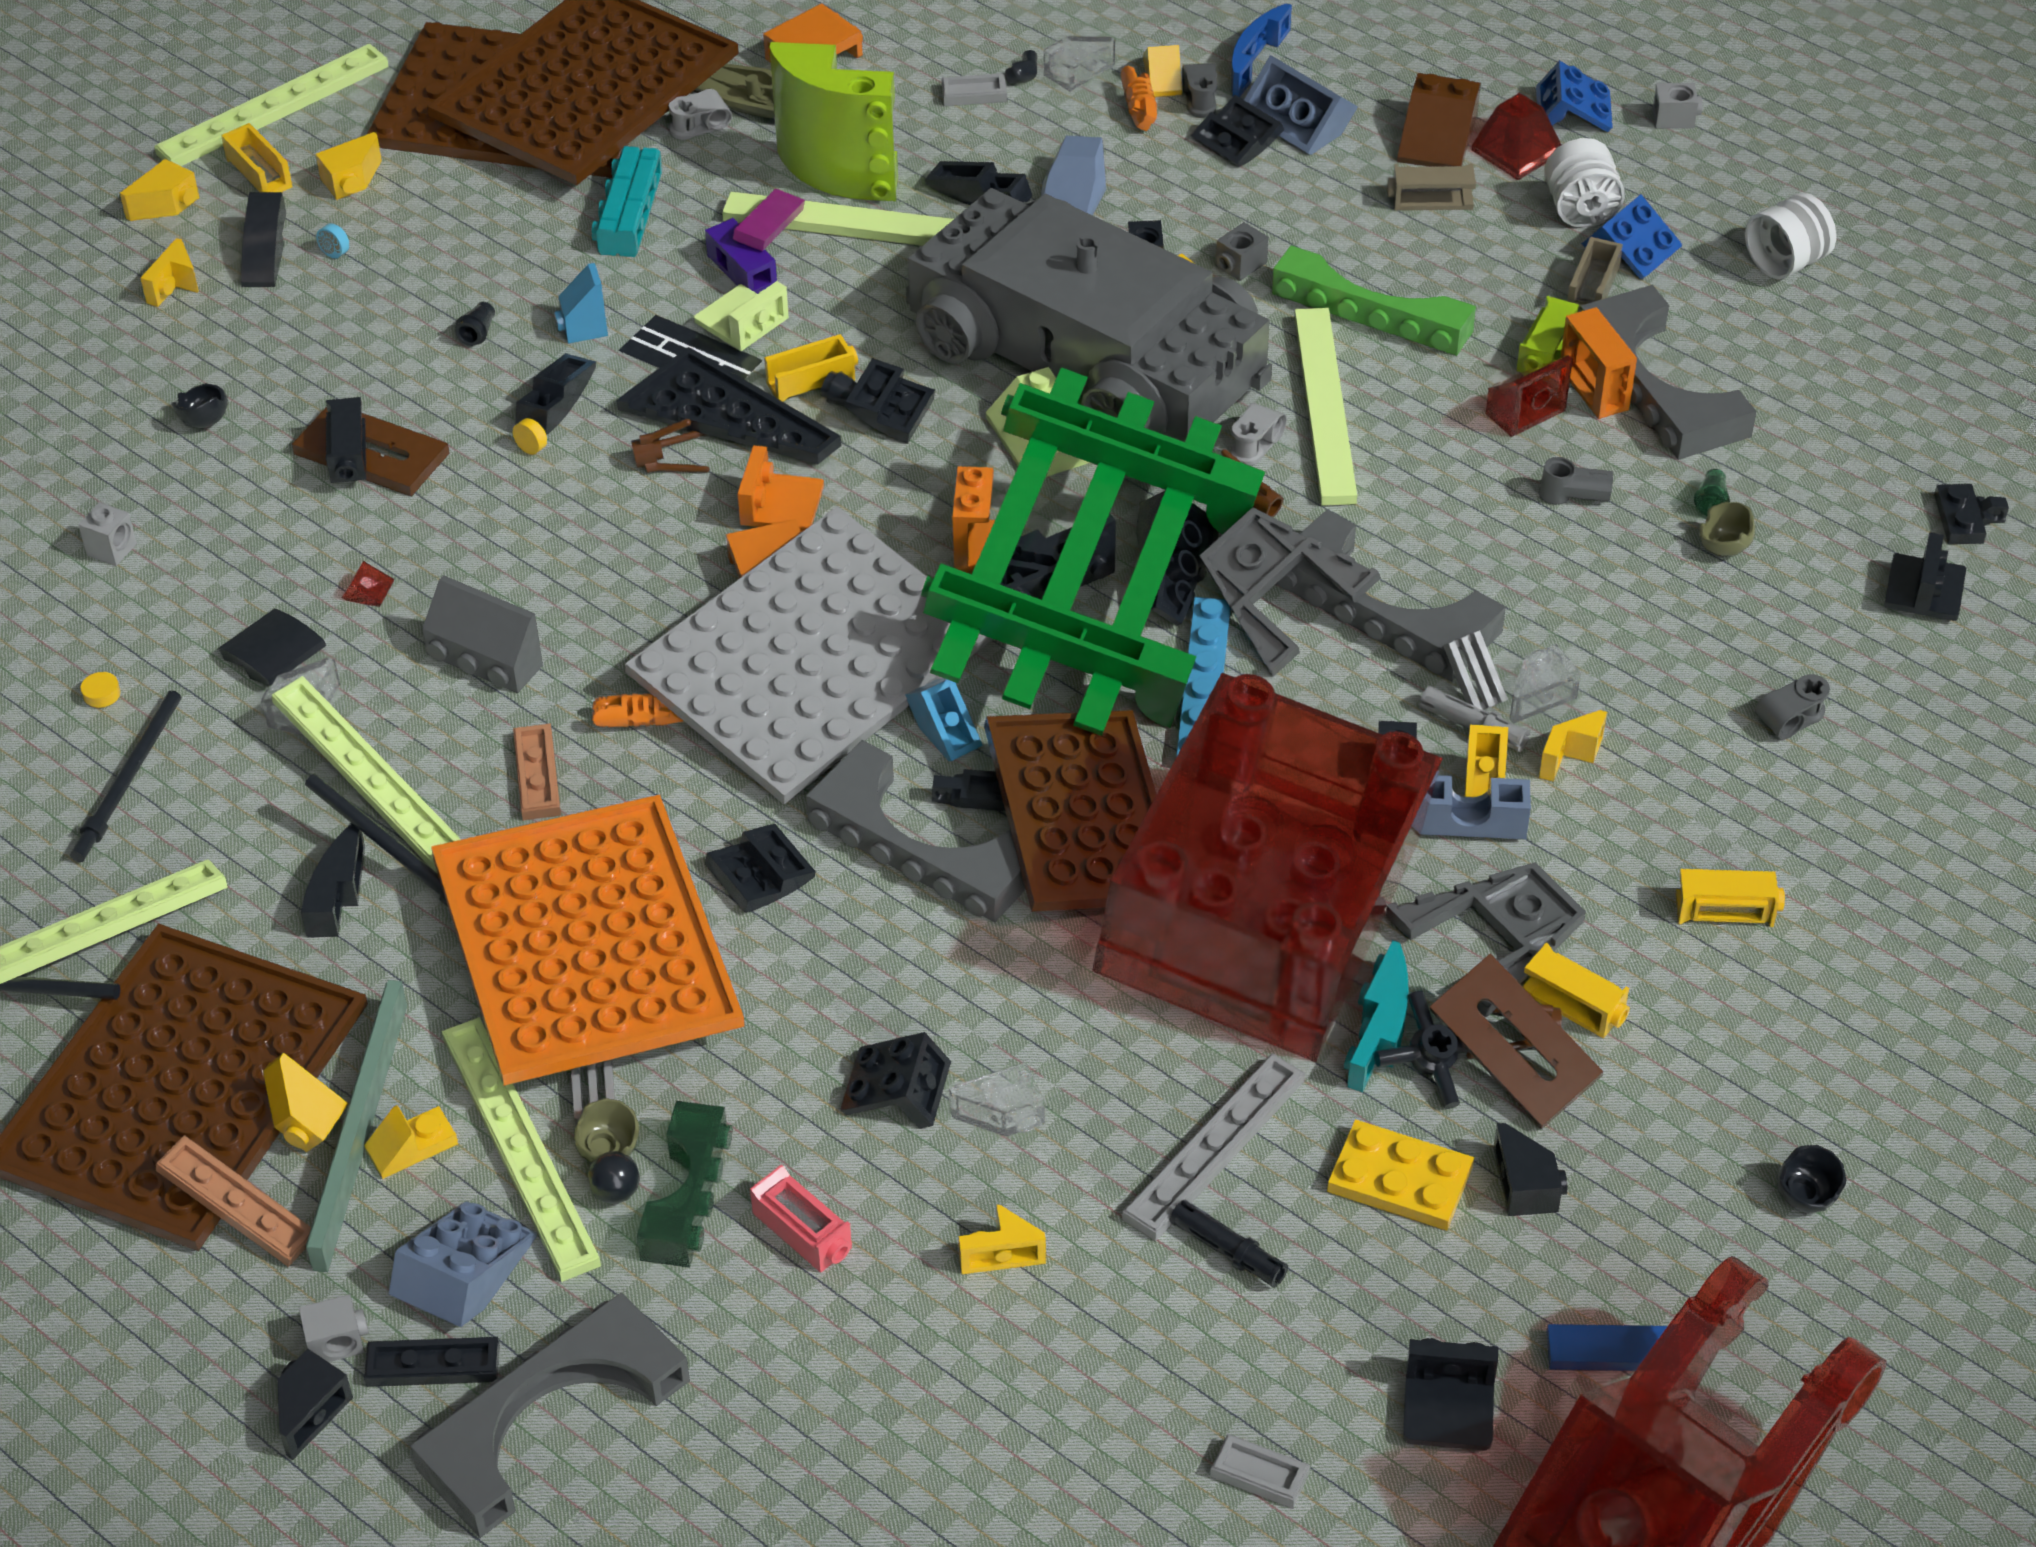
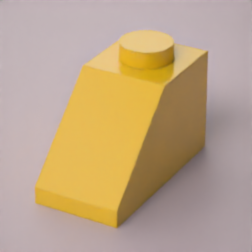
M375 132L316 153L320 180L336 200L365 190L368 187L382 161L378 136Z
M167 159L162 160L120 192L125 217L130 221L175 216L200 198L194 172Z
M283 1053L263 1070L274 1128L283 1134L285 1140L290 1145L308 1152L324 1141L349 1103Z

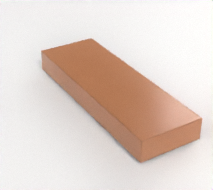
M551 723L513 728L523 821L561 816Z

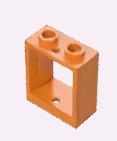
M1597 307L1567 315L1559 369L1598 419L1628 411L1637 357Z

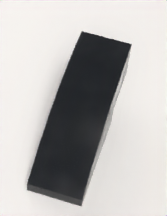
M940 161L925 178L926 185L968 205L974 203L990 188L1021 202H1028L1033 196L1025 174L998 173L994 162Z
M249 192L242 244V287L276 286L284 248L282 232L286 218V208L282 192Z
M565 353L534 376L533 390L516 402L515 425L525 418L533 419L542 426L547 436L566 417L581 396L596 369V361Z
M352 823L338 835L324 853L306 889L301 916L307 938L339 937L342 907L358 906L365 843L362 831Z

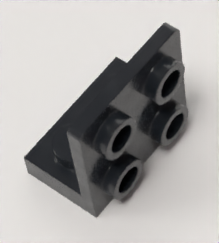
M926 1032L862 1046L858 1050L840 1110L845 1115H851L897 1104L919 1129L931 1127L935 1121L951 1060Z

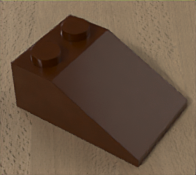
M1418 73L1411 93L1397 162L1426 167L1462 166L1478 114L1481 82L1470 81L1464 78L1456 79L1436 74Z

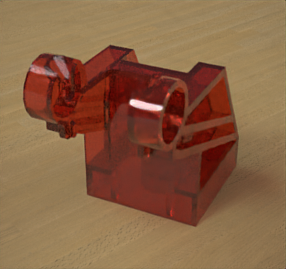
M1731 1256L1725 1259L1711 1273L1696 1296L1687 1299L1684 1306L1676 1314L1630 1378L1580 1394L1493 1546L1766 1547L1772 1541L1835 1434L1846 1427L1858 1415L1875 1391L1884 1374L1886 1359L1854 1337L1849 1336L1844 1339L1822 1364L1817 1365L1810 1373L1803 1375L1801 1379L1804 1382L1802 1388L1789 1403L1761 1444L1757 1446L1698 1404L1695 1398L1697 1387L1719 1350L1731 1344L1744 1330L1743 1316L1751 1302L1758 1300L1767 1291L1769 1286L1768 1278L1739 1258Z

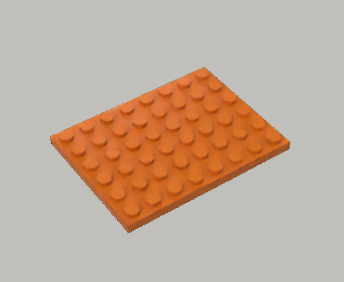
M660 794L431 846L433 860L504 1086L744 1027V1015Z

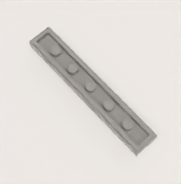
M1271 1053L1122 1211V1220L1156 1242L1172 1225L1170 1217L1178 1203L1181 1204L1182 1200L1192 1203L1305 1082V1073Z

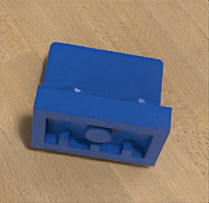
M1559 60L1536 85L1538 126L1549 131L1556 122H1561L1565 118L1568 110L1606 132L1613 128L1610 90L1603 82L1589 78L1577 67L1568 66Z
M1642 194L1590 236L1623 244L1621 257L1639 279H1644L1682 247L1679 239ZM1588 237L1584 242L1581 243L1585 248L1588 244L1590 237Z

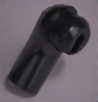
M1033 50L1025 51L1022 54V61L1012 64V67L1006 69L1005 77L1007 81L1011 84H1016L1018 81L1028 82L1033 80L1037 75V53Z

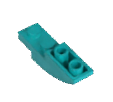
M1392 940L1386 954L1380 953L1373 967L1372 976L1374 978L1372 982H1365L1358 998V1005L1363 1006L1362 1025L1358 1037L1360 1042L1358 1047H1350L1344 1062V1069L1349 1070L1347 1087L1362 1093L1376 1066L1374 1052L1401 1047L1404 1035L1409 993L1408 971L1401 944Z

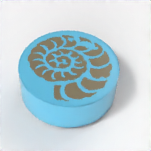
M329 223L318 230L316 234L317 243L327 256L339 258L349 250L348 236L338 225Z

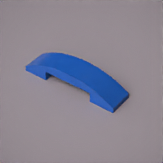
M1286 3L1264 13L1254 20L1239 37L1232 57V97L1234 95L1241 97L1252 82V63L1264 46L1268 44L1278 47L1291 31V4Z

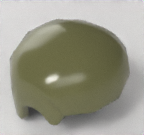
M1724 502L1709 508L1706 522L1704 524L1700 523L1699 528L1703 547L1718 556H1736L1748 548L1755 538V521L1750 507L1740 502Z
M609 1098L600 1099L586 1105L574 1130L575 1147L580 1156L592 1163L597 1156L608 1151H617L628 1156L631 1155L639 1135V1123L635 1112L624 1102Z

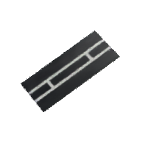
M655 315L618 350L660 368L687 347H690L743 379H746L764 361L658 315Z

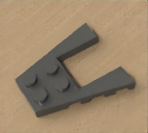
M1251 508L1200 555L1202 563L1273 677L1296 657L1300 650L1297 644L1253 604L1301 560L1305 558L1354 603L1381 579L1376 569L1372 567L1369 569L1357 563L1354 558L1323 546L1321 541L1311 536L1307 538L1293 531L1291 526L1255 508Z
M1536 862L1489 875L1488 881L1472 885L1469 881L1454 886L1453 891L1436 896L1433 892L1415 896V902L1401 906L1394 902L1387 905L1386 916L1411 941L1473 906L1516 949L1515 952L1500 959L1498 962L1519 984L1529 976L1524 973V968L1547 942L1554 952L1584 922L1586 911ZM1486 1000L1479 1002L1477 1005L1478 1011L1485 1018L1496 1009L1491 1002Z

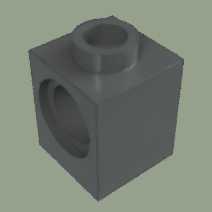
M1243 222L1217 240L1216 266L1223 272L1241 281L1267 263L1269 237Z

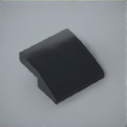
M1234 95L1218 115L1210 112L1190 136L1193 140L1232 164L1241 167L1261 154L1285 129L1280 121Z
M872 358L845 401V407L862 421L880 432L902 442L909 443L934 400L935 389L903 379L904 368Z
M274 608L218 649L225 661L243 666L250 679L271 686L327 645L321 636L300 620Z
M775 823L742 832L740 844L707 852L705 859L706 867L745 913L769 905L789 895L813 879L816 873Z

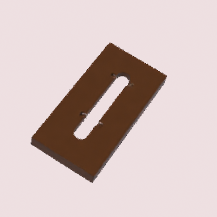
M327 407L292 443L294 455L327 466ZM362 413V418H365L366 442L408 456L407 459L398 460L387 455L383 457L381 453L366 448V481L412 497L450 454L448 443Z
M1491 953L1430 1006V1011L1436 1018L1454 1032L1457 1040L1541 1129L1547 1126L1603 1076L1604 1071ZM1489 1001L1555 1069L1557 1076L1554 1080L1545 1081L1478 1011L1477 1005L1479 1002Z

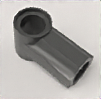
M1552 457L1545 462L1538 493L1542 500L1554 505L1566 503L1569 498L1608 502L1612 493L1613 471L1575 467L1574 463L1567 458Z

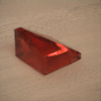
M363 561L341 598L350 602L380 607L395 579Z

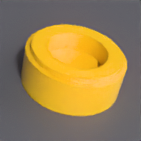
M525 418L513 427L515 442L527 454L534 455L546 447V433L535 420Z
M108 672L93 673L81 683L83 699L91 707H107L115 703L121 694L116 676Z

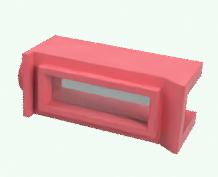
M783 1165L778 1166L750 1188L752 1213L820 1273L831 1264L841 1262L852 1248L850 1223L841 1220L791 1177Z

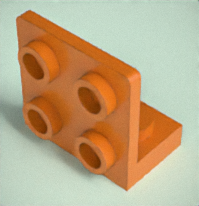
M753 445L737 494L740 525L761 527L796 519L800 531H805L813 525L824 489V480L773 473V462H768L767 447Z

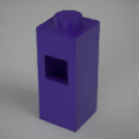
M734 218L706 229L707 256L737 286L742 284L758 294L777 281L776 260L765 249L760 251L733 240L734 229L739 225Z

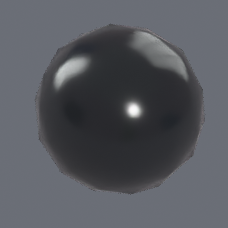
M608 1151L597 1156L590 1164L588 1172L589 1184L596 1199L607 1204H619L629 1200L637 1191L640 1174L637 1164L632 1157L622 1152Z

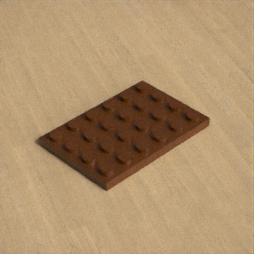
M1133 710L1111 711L1102 736L1073 726L1078 713L986 717L984 729L1031 912L1175 904L1180 902V897L1185 896V891Z

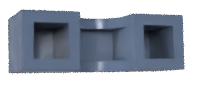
M1413 774L1410 797V834L1507 839L1527 838L1531 810L1530 780L1491 778L1490 787L1486 793L1477 797H1463L1452 790V776Z

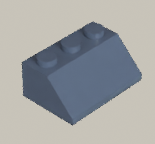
M1272 55L1267 59L1244 99L1246 102L1280 121L1285 130L1279 136L1310 155L1341 136L1358 108L1355 104Z

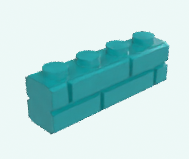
M624 146L619 159H613V179L606 180V200H600L598 208L599 221H593L592 240L597 241L598 252L601 255L616 256L618 253L624 257H635L638 254L663 172L661 152L658 148L643 147L640 150L639 147Z

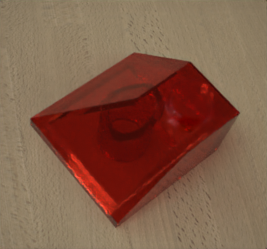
M1519 92L1497 105L1473 142L1471 150L1516 180H1520L1546 164L1548 157L1562 144L1544 108Z
M1567 355L1494 384L1488 388L1485 414L1509 436L1513 437L1566 411L1573 358Z

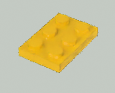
M1355 1119L1328 1181L1327 1192L1448 1231L1472 1171L1474 1157Z

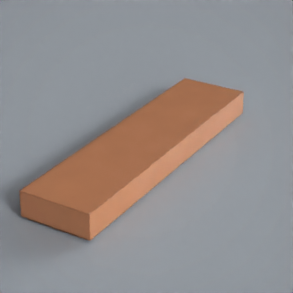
M185 1135L156 1163V1171L287 1267L306 1249V1243L311 1230L308 1224Z

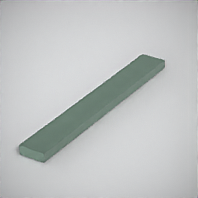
M388 980L380 1000L306 1243L313 1271L328 1272L364 1154V1145L369 1137L406 1013L407 1002L402 981Z

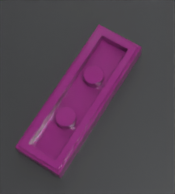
M775 188L734 229L733 240L763 251L803 211L805 200Z

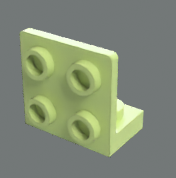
M776 281L757 294L740 284L694 316L695 323L739 351H743L789 318L787 287Z

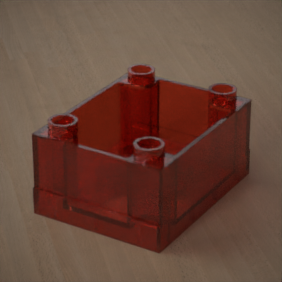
M1221 673L1110 881L1092 972L1317 1062L1383 920L1387 905L1390 904L1419 842L1443 758L1424 751L1421 743L1408 733L1395 731L1383 735L1274 692L1272 685L1260 676L1244 674L1233 677Z

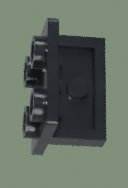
M1929 532L1923 558L1899 553L1893 554L1884 602L1885 608L1952 621L1958 620L1967 568L1963 565L1947 563L1948 551L1942 550L1943 534Z

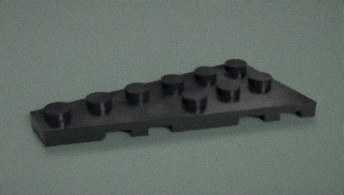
M687 347L617 399L619 411L670 425L690 419L691 424L684 427L685 429L751 447L753 445L767 447V451L814 464L821 463L841 447V436L690 347Z

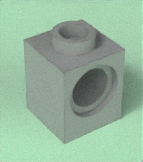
M1656 83L1652 108L1656 129L1694 128L1696 115H1701L1703 108L1702 96H1697L1695 83Z
M101 502L78 524L87 556L117 566L137 544L129 512Z
M350 1294L299 1307L308 1349L328 1362L364 1353L361 1336L369 1334L363 1309L354 1310Z

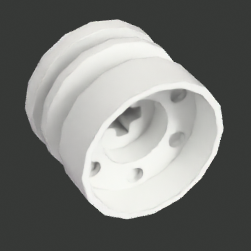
M1579 138L1559 146L1548 157L1544 167L1545 180L1550 193L1553 195L1557 212L1565 223L1573 227H1593L1611 219L1621 209L1625 199L1624 186L1620 180L1619 173L1616 171L1612 155L1605 144L1596 139Z
M1804 192L1794 194L1786 200L1778 202L1777 205L1753 215L1747 222L1745 229L1746 247L1752 260L1763 273L1775 279L1786 278L1802 270L1806 265L1813 264L1817 260L1828 256L1835 248L1837 238L1835 224L1828 209L1815 196Z

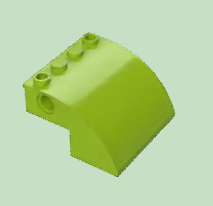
M770 42L777 152L784 165L802 182L831 195L859 200L896 201L897 151H894L893 108L895 102L894 72L837 69L836 45Z

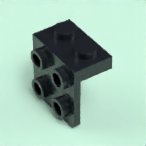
M1433 1338L1422 1340L1410 1339L1405 1380L1403 1439L1405 1442L1414 1445L1481 1451L1491 1448L1493 1442L1494 1384L1498 1366L1499 1347L1485 1346L1478 1342L1461 1344L1441 1342Z

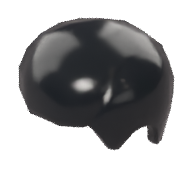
M205 383L191 388L186 393L179 392L178 404L171 402V405L179 419L186 426L203 429L213 426L222 419L227 409L228 396L218 385Z
M1802 1145L1795 1148L1780 1167L1776 1178L1778 1180L1777 1188L1785 1201L1791 1207L1807 1214L1825 1211L1832 1206L1839 1198L1847 1181L1844 1164L1833 1151L1819 1145Z

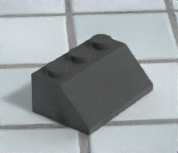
M443 575L439 579L422 628L427 655L437 661H443L460 668L467 674H474L488 680L497 687H504L519 693L543 666L535 613Z

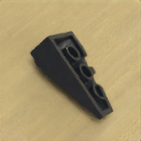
M1166 490L1139 503L1136 535L1140 554ZM1194 503L1190 507L1151 610L1176 626L1183 623L1195 598L1194 589L1207 573L1204 570L1205 566L1200 555L1219 537V532L1209 522L1206 512Z

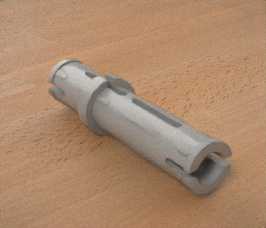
M1428 686L1421 696L1420 700L1423 702H1420L1419 706L1422 709L1434 712L1467 728L1470 725L1509 727L1507 746L1521 752L1527 745L1529 740L1527 736L1530 735V730L1502 719V715L1495 711L1491 713L1483 711L1432 686Z

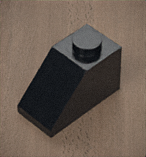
M1497 1123L1493 1149L1508 1216L1559 1212L1561 1195H1567L1568 1185L1565 1170H1558L1555 1153L1510 1125Z
M307 1349L297 1360L289 1362L283 1369L281 1376L277 1379L279 1433L286 1456L292 1460L353 1399L347 1374L310 1349Z

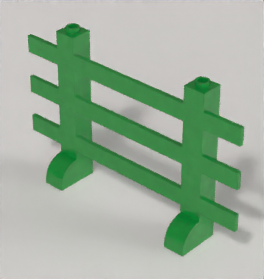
M1061 368L1050 393L1020 383L1015 395L1008 394L1001 411V415L1006 416L1003 431L1029 440V443L972 574L940 563L935 577L927 576L921 592V597L927 598L923 613L950 623L930 673L959 683L978 636L981 634L1021 649L1003 693L1002 700L1030 710L1049 662L1052 660L1093 675L1073 726L1102 736L1120 688L1124 686L1136 691V703L1148 718L1160 725L1171 728L1197 656L1142 637V631L1193 500L1207 505L1206 514L1209 522L1223 535L1253 508L1266 471L1213 453L1212 451L1222 425L1203 418L1194 417L1185 442L1145 428L1155 401L1131 392L1127 393L1117 418L1078 404L1088 377ZM1059 451L1095 464L1097 468L1041 600L1000 584L1056 452ZM1128 476L1166 491L1114 623L1109 625L1071 611V608L1124 477Z

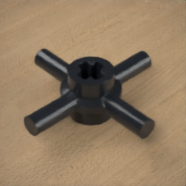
M1412 992L1408 995V999L1419 1030L1413 1035L1408 1046L1375 1051V1064L1377 1067L1412 1062L1418 1071L1434 1075L1444 1108H1454L1460 1104L1449 1069L1456 1062L1459 1053L1469 1051L1457 1040L1456 1035L1450 1028L1433 1023L1424 992Z

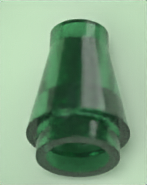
M1710 469L1707 471L1704 480L1694 495L1695 506L1705 516H1707L1708 509L1712 506L1730 502L1726 475L1720 469Z

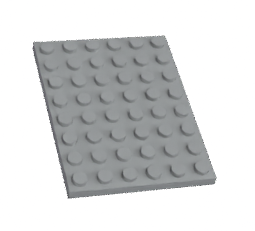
M837 506L626 662L625 673L780 802L785 804L844 758L861 740H867L909 706L905 694L942 678L931 674L930 670L950 623L923 613L927 598L921 597V592L927 576ZM979 634L970 657L993 639Z

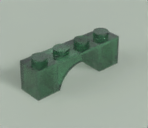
M684 1101L675 1102L666 1133L670 1159L681 1164L689 1172V1175L683 1185L671 1195L646 1202L636 1236L640 1261L690 1268L694 1252L701 1251L704 1241L702 1222L704 1217L711 1216L713 1210L714 1193L711 1192L713 1183H720L723 1173L722 1150L729 1149L732 1140L733 1127L726 1122L725 1107Z

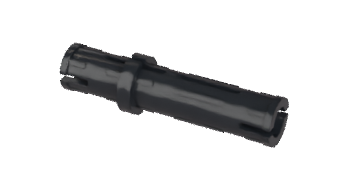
M1182 1200L1181 1204L1178 1203L1173 1209L1170 1217V1222L1173 1225L1185 1230L1207 1246L1226 1256L1229 1260L1233 1261L1232 1265L1238 1270H1247L1272 1288L1277 1287V1284H1280L1285 1278L1288 1264L1264 1251V1249L1259 1247V1242L1252 1237L1246 1239L1237 1234L1226 1225L1199 1210L1187 1200Z

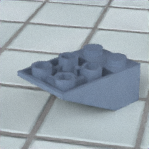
M466 1201L395 1251L389 1295L462 1327L487 1307L537 1237V1232L523 1227L518 1221L505 1219L487 1211L482 1205Z

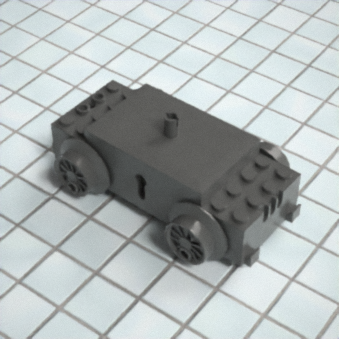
M990 188L908 258L909 285L906 287V303L910 305V311L916 313L915 323L921 340L938 358L952 364L962 363L966 359L974 361L984 360L995 352L1031 371L1049 367L1056 378L1061 368L1088 377L1081 396H1083L1081 405L1117 418L1128 392L1155 401L1145 428L1183 442L1187 438L1195 416L1215 422L1247 390L1252 387L1260 391L1272 379V364L1269 363L1267 365L1270 319L1258 314L1253 298L1243 286L1229 278L1222 276L1213 277V272L1046 193L1037 201L1021 202Z

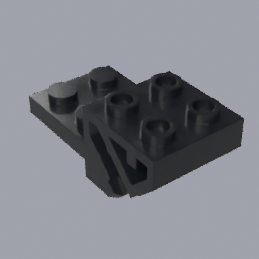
M1109 514L1080 587L1115 573L1116 520L1111 514ZM1071 528L1047 538L1038 529L1021 536L1000 585L1042 600Z

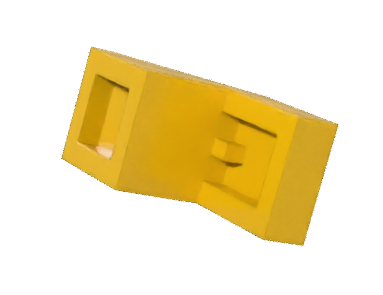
M1598 710L1554 725L1542 753L1539 778L1554 782L1564 756L1594 763L1604 736L1607 711Z

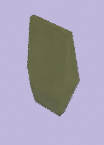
M725 64L694 90V92L698 93L705 89H714L719 93L728 108L757 117L775 119L772 74L769 69Z

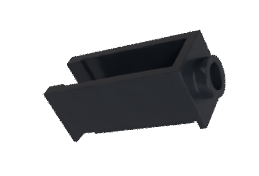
M361 397L326 400L328 411L326 412V462L331 483L367 480L365 418H362Z

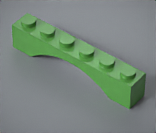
M1290 245L1273 268V295L1312 308H1329L1330 314L1455 356L1459 354L1474 330L1476 306L1447 296L1405 298L1373 292L1339 275L1328 265L1322 255Z

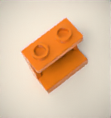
M823 3L763 33L765 59L770 63V42L836 45V55L845 50L855 58L863 55V36L861 31Z
M957 467L952 516L954 568L972 574L995 521L990 520L994 469L991 467Z
M796 519L726 534L728 558L730 563L735 565L739 579L801 533Z

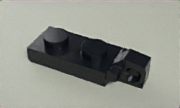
M963 769V774H956L954 777L934 775L932 802L955 807L960 806V808L1005 811L995 771Z

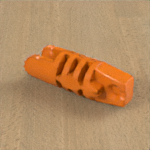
M1127 65L1122 68L1121 82L1128 110L1136 127L1148 131L1151 124L1157 119V103L1149 74L1143 72L1137 77L1135 69Z
M649 693L603 696L595 698V701H593L592 709H594L592 721L593 724L599 727L662 726L683 722L681 718Z

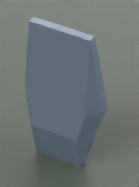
M1066 135L1042 181L1041 196L1046 193L1093 215L1106 191L1102 137Z

